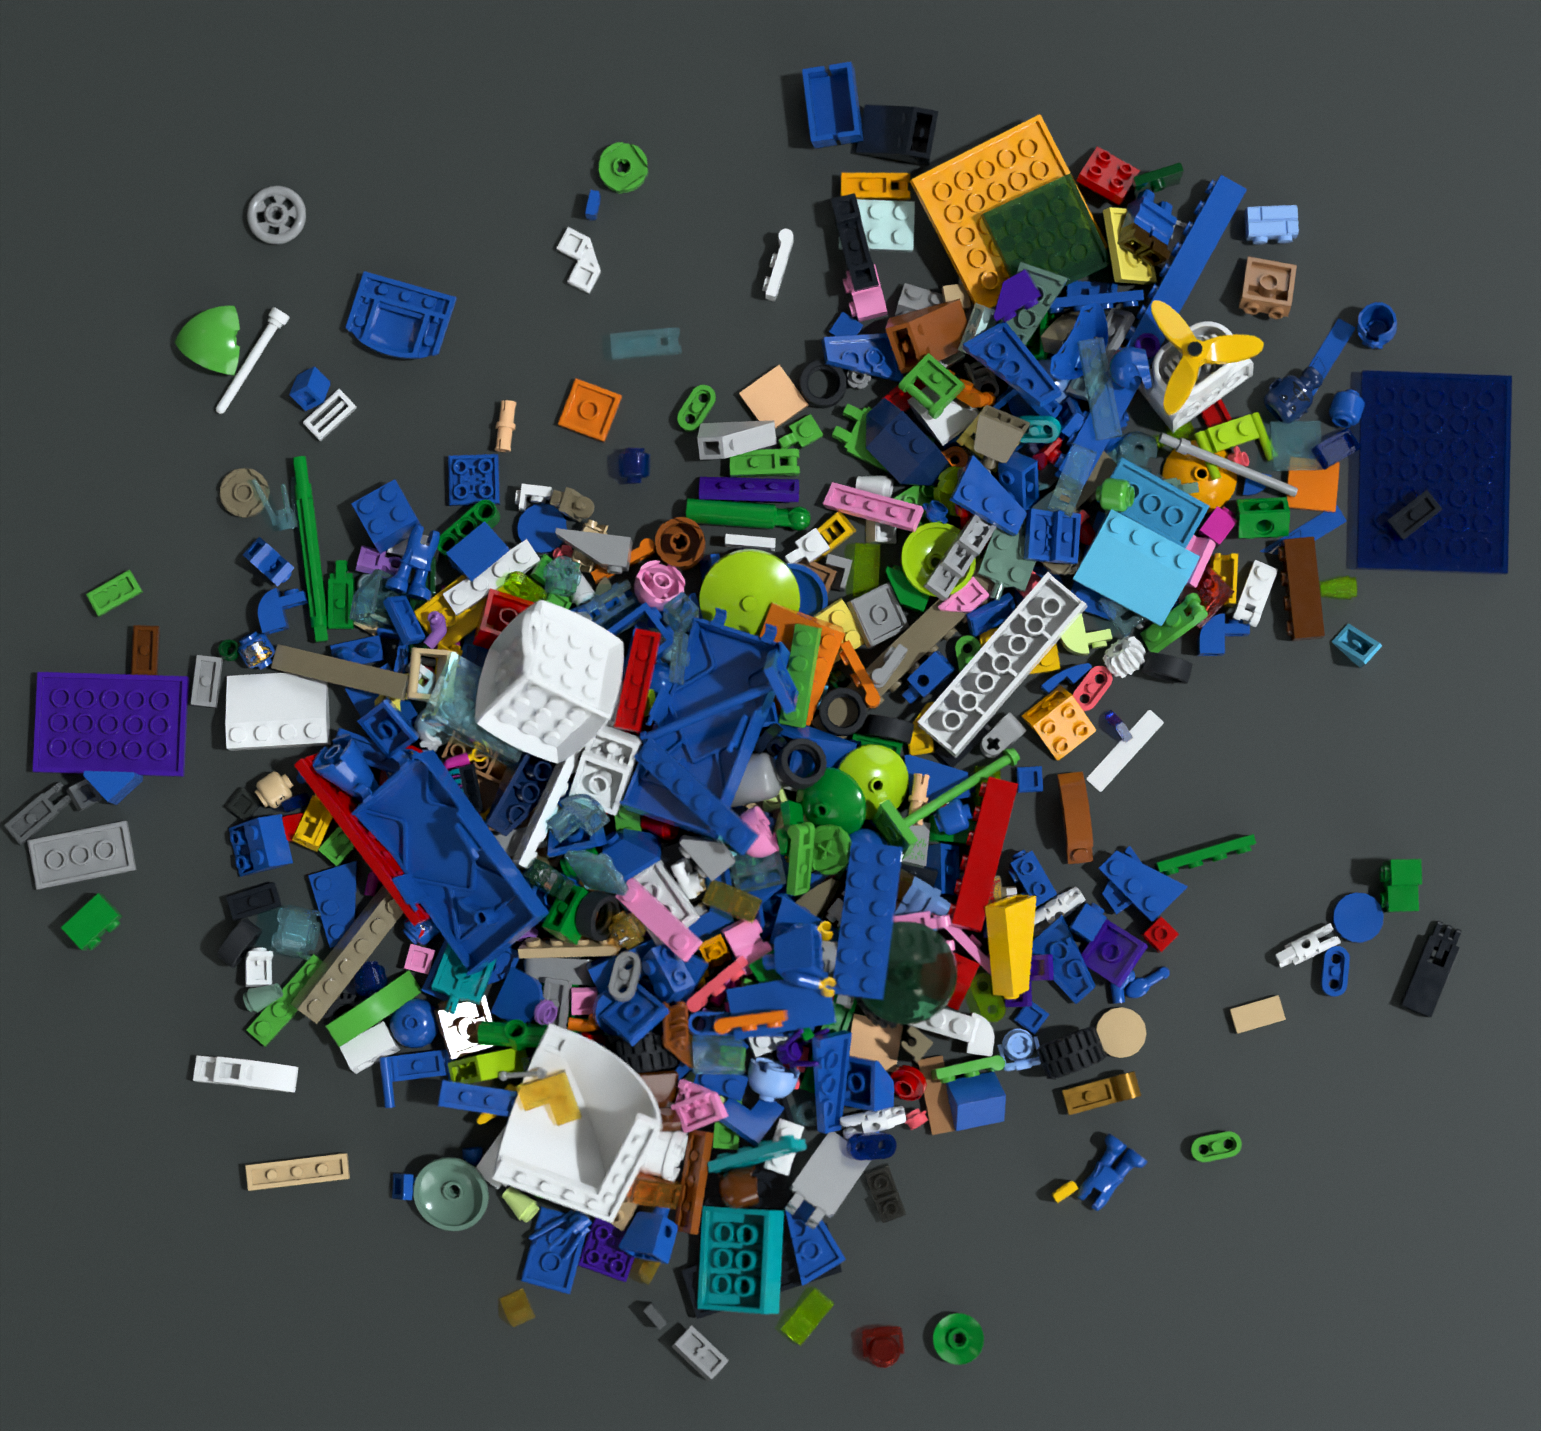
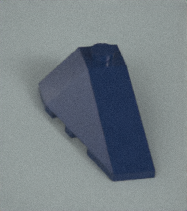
M515 748L485 824L505 837L509 835L528 817V813L538 805L556 763Z

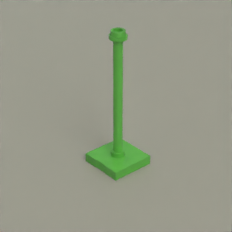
M1006 748L1002 752V757L904 819L888 799L880 804L872 822L886 839L889 846L903 847V860L909 856L918 841L909 828L910 826L1008 764L1012 767L1015 766L1020 760L1019 754L1014 748Z

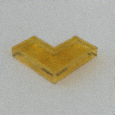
M565 1069L549 1074L543 1079L538 1078L517 1085V1091L525 1111L550 1104L557 1126L582 1118Z

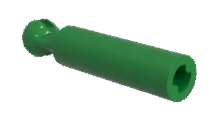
M688 498L686 518L695 521L697 524L762 529H774L775 526H785L801 531L810 525L811 518L810 512L801 506L792 509L776 508L775 504Z

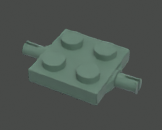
M1024 520L1023 525H1021L1022 528L1020 527L1018 534L1014 537L996 527L990 537L977 574L995 583L990 598H995L997 601H1000L1004 587H1012L1024 592L1036 561L1024 559L1026 520Z

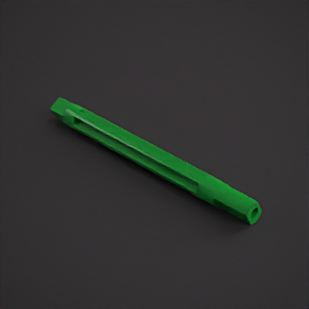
M306 456L293 457L296 480L294 491L311 628H314L315 643L328 642V616L312 485L308 480Z

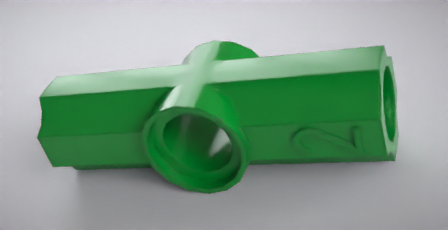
M518 1019L511 1020L508 1023L481 1022L477 1032L479 1045L510 1046L516 1051L524 1050L527 1047L537 1048L548 1025L525 1024ZM517 1033H522L518 1037H513Z

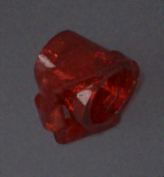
M883 1326L862 1331L864 1358L869 1357L874 1365L881 1368L890 1367L897 1362L900 1353L904 1354L901 1327ZM890 1335H899L900 1347L895 1338ZM874 1337L867 1349L866 1338Z

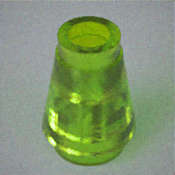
M1347 575L1321 582L1322 597L1327 596L1351 600V597H1357L1356 577Z

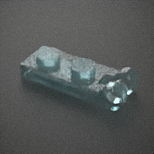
M680 328L610 334L612 359L681 354V345L678 343ZM661 338H668L669 345L661 346Z
M1073 443L1050 499L1048 509L1053 511L1058 509L1063 511L1064 515L1072 516L1097 452ZM1061 494L1070 497L1068 503L1059 500Z

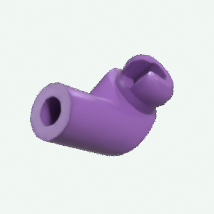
M438 611L429 613L428 621L430 622L431 633L423 641L431 649H434L447 633L445 617Z

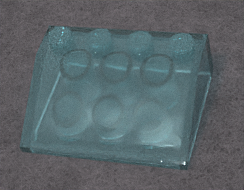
M450 652L420 720L505 765L518 763L523 752L522 750L499 739L475 722L477 691L483 668L454 652Z

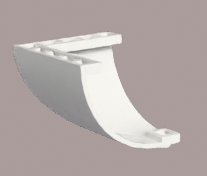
M549 1023L526 1071H537L542 1067L547 1070V1076L543 1079L537 1076L523 1078L503 1134L492 1179L612 1223L661 1129L660 1110L648 1086L622 1059L584 1036Z

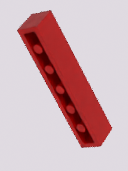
M990 776L987 779V783H981L978 795L983 797L981 806L975 807L972 821H976L975 830L969 831L966 845L970 846L969 854H963L960 869L964 870L963 878L956 881L954 894H957L958 897L956 904L951 903L948 913L950 919H952L951 926L978 933L982 931L986 915L985 906L989 903L1018 788L1017 783Z

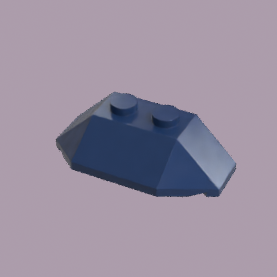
M883 398L866 414V449L900 484L936 487L940 481L938 480L939 475L945 469L952 466L939 448L916 424L886 398Z

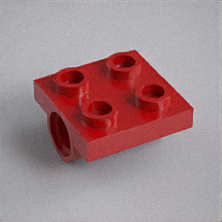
M1096 147L1076 181L1120 205L1131 188L1133 178L1138 176L1140 170L1109 152Z

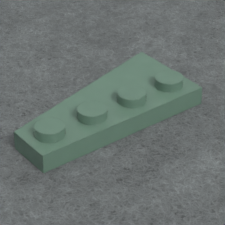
M1020 262L1017 274L1025 269L1028 270L1042 295L1037 299L1039 302L1037 305L1028 310H1025L1024 307L1015 311L1017 316L1006 322L1026 346L1069 278Z

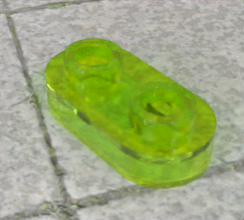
M514 571L506 575L503 586L511 595L535 603L539 600L546 601V591L524 573Z
M985 973L976 975L972 980L970 988L981 1016L988 1022H997L1004 1017L1006 1012L1003 999L1000 995H993L992 976ZM981 981L987 983L988 988L986 991L979 990L978 984ZM990 1005L997 1007L996 1014L992 1015L988 1012Z

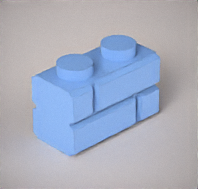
M1297 205L1247 207L1245 210L1246 241L1253 240V244H1266L1268 240L1277 239L1278 243H1291L1292 239H1296L1299 233Z

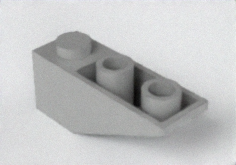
M775 420L700 423L697 437L700 460L725 459L777 444Z

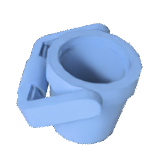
M1013 1029L1007 1032L1002 1040V1045H998L999 1054L1004 1060L1005 1054L1015 1062L1006 1064L1005 1060L1003 1068L1005 1071H1019L1041 1064L1039 1057L1029 1058L1034 1048L1037 1050L1040 1047L1037 1036L1032 1037L1028 1031L1023 1029Z

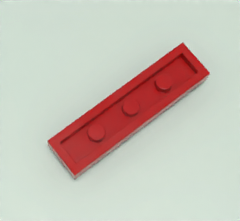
M641 629L635 630L614 725L617 729L637 733L641 731L661 633Z

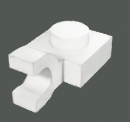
M814 528L795 541L798 549L786 555L785 561L787 563H798L806 558L810 564L829 551L830 547L818 530Z

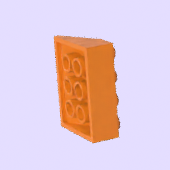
M771 602L759 637L764 635L766 623L776 626L777 634L774 642H782L791 652L795 624L800 623L822 628L806 725L810 726L845 632L841 626ZM775 695L773 702H775L777 714L780 715L781 704Z

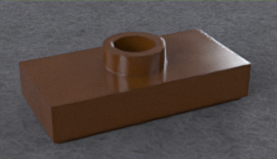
M133 625L131 675H158L159 626Z

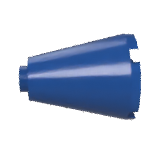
M343 734L332 740L334 743L332 747L328 749L325 746L320 750L312 766L315 768L316 773L362 803V796L354 791L359 784H366L372 792L380 786L355 739L350 734Z

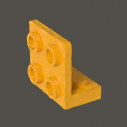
M1061 685L1022 715L1025 722L1037 732L1057 761L1096 732L1095 727L1073 695Z

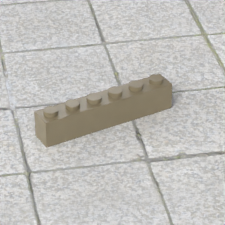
M384 885L378 890L291 1002L292 1006L316 1024L403 914L402 909Z

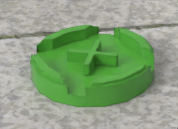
M828 824L815 828L812 868L818 870L821 874H838L849 865L852 841L848 833L840 826Z

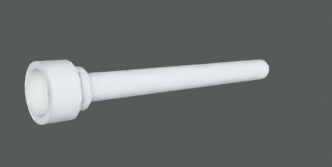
M273 307L268 314L269 319L267 320L269 324L216 406L218 413L222 414L226 411L277 328L280 329L282 325L285 326L290 319L288 315Z

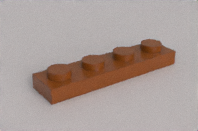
M700 1130L689 1132L675 1224L678 1226L677 1231L698 1235L708 1173L707 1162L710 1160L714 1133Z

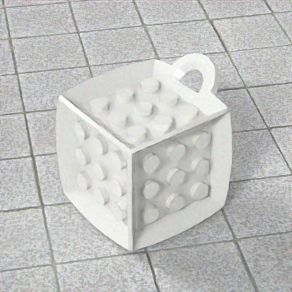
M543 600L537 601L513 619L491 645L479 680L475 722L494 736L522 751L558 764L565 761L585 747L611 718L622 679L623 641L577 613Z

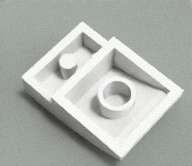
M605 725L586 745L581 755L568 799L616 816L620 807L619 802L624 797L637 761L634 756L642 746L641 738Z

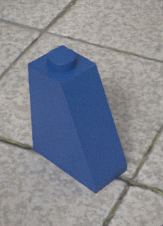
M904 755V763L909 776V795L912 794L914 773L930 776L926 794L928 803L969 778L966 771L913 755ZM975 786L954 799H970L971 793L975 792Z

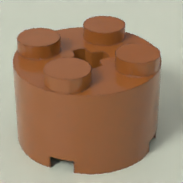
M676 517L666 521L659 527L655 536V547L658 557L666 566H673L679 571L689 570L696 566L704 556L706 549L704 533L699 525L689 518ZM684 539L686 547L682 546L680 549H677L674 542Z

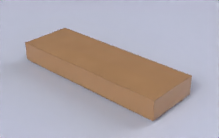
M943 1055L921 1059L918 1062V1066L927 1083L924 1097L931 1134L955 1131L946 1084H941L940 1079L932 1080L930 1071L945 1067Z

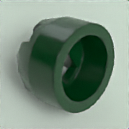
M225 640L219 645L220 656L225 661H234L238 658V644L234 640ZM229 648H233L232 654L229 655Z

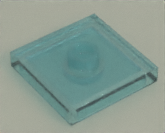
M1280 421L1270 422L1273 471L1323 470L1324 461L1320 421H1294L1290 424H1283Z

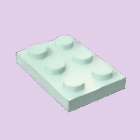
M857 199L869 251L913 252L915 202ZM839 237V250H843Z

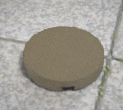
M240 468L233 470L226 475L221 483V503L228 512L236 517L249 518L256 516L265 509L269 502V485L262 474L254 469Z

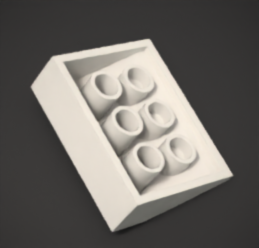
M290 673L227 676L226 748L230 751L331 745L328 682Z

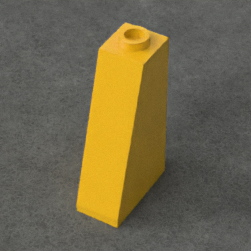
M1014 894L985 906L993 995L1004 996V999L1011 1000L1017 999L1019 994L1029 991L1036 896Z

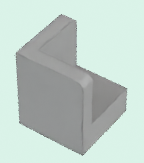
M828 554L826 567L838 573L831 589L845 592L852 560Z

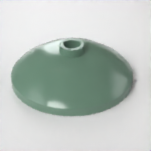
M445 1157L430 1162L420 1171L414 1184V1200L420 1214L430 1224L443 1230L460 1231L473 1226L481 1219L488 1205L489 1192L482 1174L473 1165L458 1158ZM452 1185L458 1186L459 1191H455Z

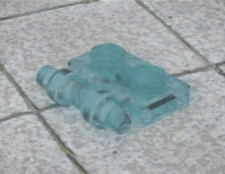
M627 579L620 584L616 582L611 585V589L600 596L596 594L591 598L590 602L584 605L588 613L598 609L600 614L592 620L605 630L614 626L642 605L635 596V593L626 598L624 592L632 588ZM617 597L619 603L607 609L604 604ZM647 614L641 616L639 619H637L631 625L626 627L620 633L648 617Z

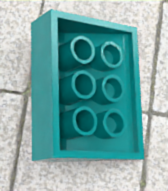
M702 1207L697 1309L755 1314L779 1313L784 1210Z

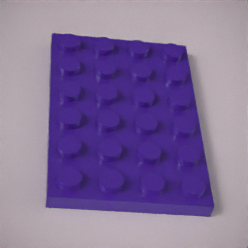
M37 672L33 772L84 774V771L135 772L142 776L185 777L189 677Z

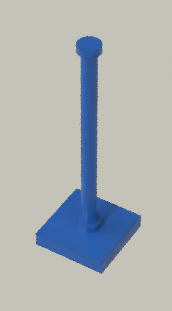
M775 649L767 653L764 672L769 680L768 682L648 733L643 731L640 733L643 744L649 738L654 740L660 739L770 691L775 692L785 714L795 711L799 692L778 650Z

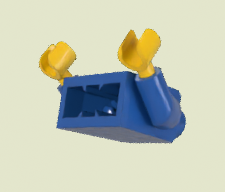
M823 921L819 926L811 923L793 924L782 935L774 939V953L763 956L762 960L765 969L775 968L785 981L813 990L820 988L822 995L832 997L835 991L827 989L825 986L834 987L836 984L833 978H826L820 981V978L823 977L822 941H830L832 939L831 923Z

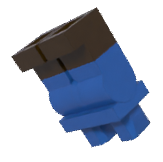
M1146 189L1139 192L1136 200L1128 204V212L1125 216L1117 244L1133 255L1136 254V257L1151 267H1154L1169 260L1171 251L1167 247L1177 218L1171 215L1173 207L1171 204L1164 201L1155 204V193ZM1134 240L1133 245L1129 241ZM1150 252H1152V256H1151V257H1149V256L1147 255V254L1150 253Z

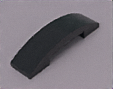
M856 194L832 198L831 203L854 292L878 287L879 283L869 252Z

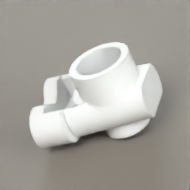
M685 857L671 865L674 877L678 880L676 881L687 899L690 900L706 890V882L698 871L693 873L691 861Z

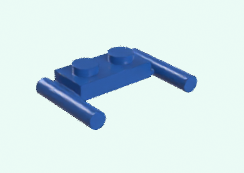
M447 1049L379 1058L385 1108L395 1107L392 1082L448 1075V1081H451L448 1063L456 1061V1058L449 1059Z

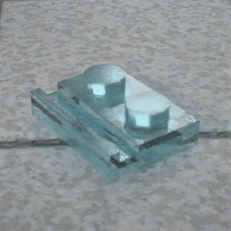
M693 1036V1074L744 1075V1039L735 1040V1036Z

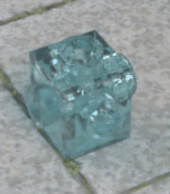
M558 556L549 562L543 572V578L546 579L544 592L564 597L574 594L582 576L579 571L580 563L573 562L572 558L566 556Z

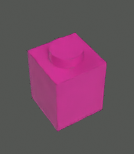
M1217 506L1197 534L1203 538L1211 539L1216 543L1215 547L1218 548L1236 524L1235 514L1226 507L1221 509Z

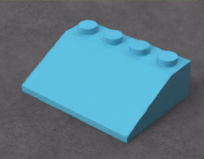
M1110 510L1106 513L1073 580L1149 621L1162 626L1189 580L1200 556L1124 515Z

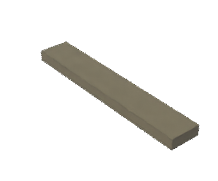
M277 644L271 668L274 670L403 701L407 693L409 675Z

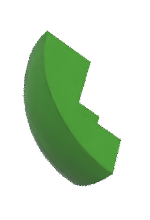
M235 306L215 307L192 318L179 332L175 341L176 346L189 359L207 369L223 374L235 375L240 347L236 345V335L238 330H240Z

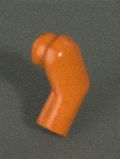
M593 1013L589 1015V1020L569 1017L568 1030L591 1032L597 1031L600 1028L593 1019Z

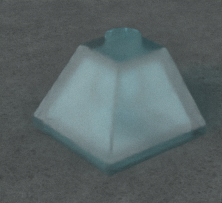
M375 569L353 595L349 619L368 627L396 630L383 601L388 597L406 595L407 592L400 594L386 588V581L388 578L394 577V575L380 569Z

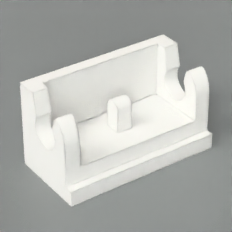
M384 1021L340 1047L350 1069L355 1074L380 1061L379 1058L389 1057L400 1051L389 1027L387 1028Z

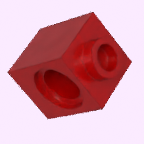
M1162 916L1158 917L1141 934L1158 953L1162 952L1179 935Z

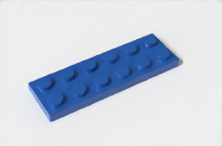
M855 841L851 843L833 977L836 982L835 986L832 987V990L835 991L834 994L883 1000L903 847Z

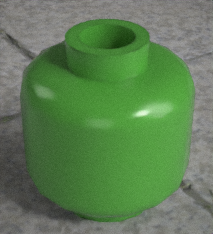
M1107 478L1096 489V500L1100 501L1103 510L1124 512L1133 505L1135 490L1127 480Z

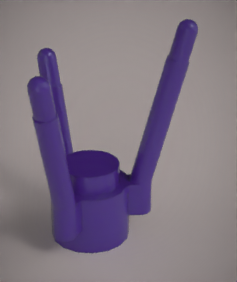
M802 1028L785 1042L777 1045L779 1061L785 1065L789 1064L792 1069L798 1066L812 1067L819 1064L817 1061H799L803 1055L802 1046L812 1042V1038L807 1041L803 1039L799 1042H794L804 1032ZM829 1028L816 1032L814 1037L828 1033Z

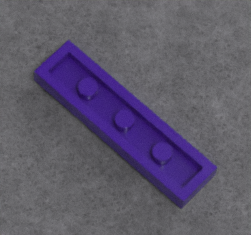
M700 477L699 499L799 502V479Z

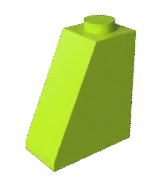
M511 1048L449 1062L448 1068L451 1081L473 1084L499 1078L498 1075L501 1071H506L507 1073L526 1072L529 1067V1058L526 1049L516 1051Z

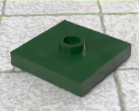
M1172 164L1135 176L1130 188L1132 199L1136 198L1139 192L1146 189L1154 193L1179 184L1184 172L1182 164Z

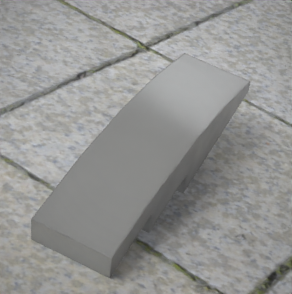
M973 514L923 587L942 601L946 600L958 580L964 576L974 558L980 554L996 526Z

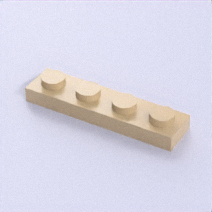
M613 935L602 942L581 936L577 945L558 940L556 937H552L549 940L531 937L524 940L520 945L518 955L519 959L617 956L623 945L619 944V940L622 938L615 939Z
M347 1153L245 1165L248 1191L350 1179Z

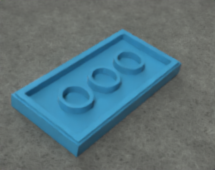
M1121 457L1110 478L1127 480L1135 490L1133 505L1128 507L1126 511L1118 513L1186 549L1210 507L1209 505Z

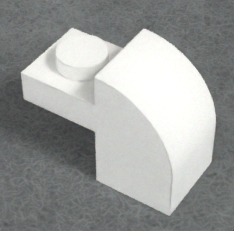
M971 1013L972 1017L980 1020L973 1044L967 1042L966 1053L992 1057L994 1045L992 1026L983 1016Z

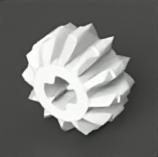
M1125 636L1122 640L1118 639L1116 643L1111 644V647L1105 651L1103 660L1111 674L1115 677L1120 676L1123 678L1127 674L1132 675L1133 671L1139 670V666L1145 663L1144 659L1147 653L1142 643L1134 636Z

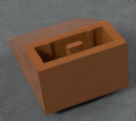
M960 298L889 318L885 329L901 374L911 371L928 353L937 361H940L960 352L958 348L968 324Z

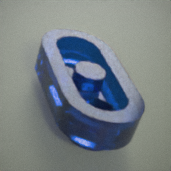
M886 1132L858 1133L849 1138L846 1149L851 1157L860 1161L887 1159L895 1153L897 1143L895 1138ZM883 1140V1146L879 1148L878 1145ZM860 1142V1147L856 1150V1144Z

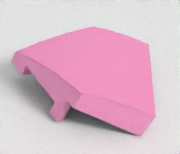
M684 1079L679 1081V1092L675 1104L671 1105V1109L676 1110L681 1120L683 1132L688 1133L728 1117L718 1093Z

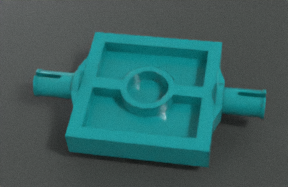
M449 943L447 944L431 986L432 990L449 997L444 1009L445 1012L449 1013L450 1011V1014H455L459 1001H467L480 1006L497 958L481 972L467 976L468 970Z

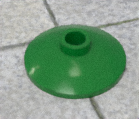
M954 1313L944 1317L937 1324L933 1334V1344L936 1352L943 1360L951 1364L962 1365L973 1361L980 1354L984 1345V1334L980 1324L973 1317L963 1313ZM957 1333L963 1336V1340L960 1343H956L953 1340L954 1335Z

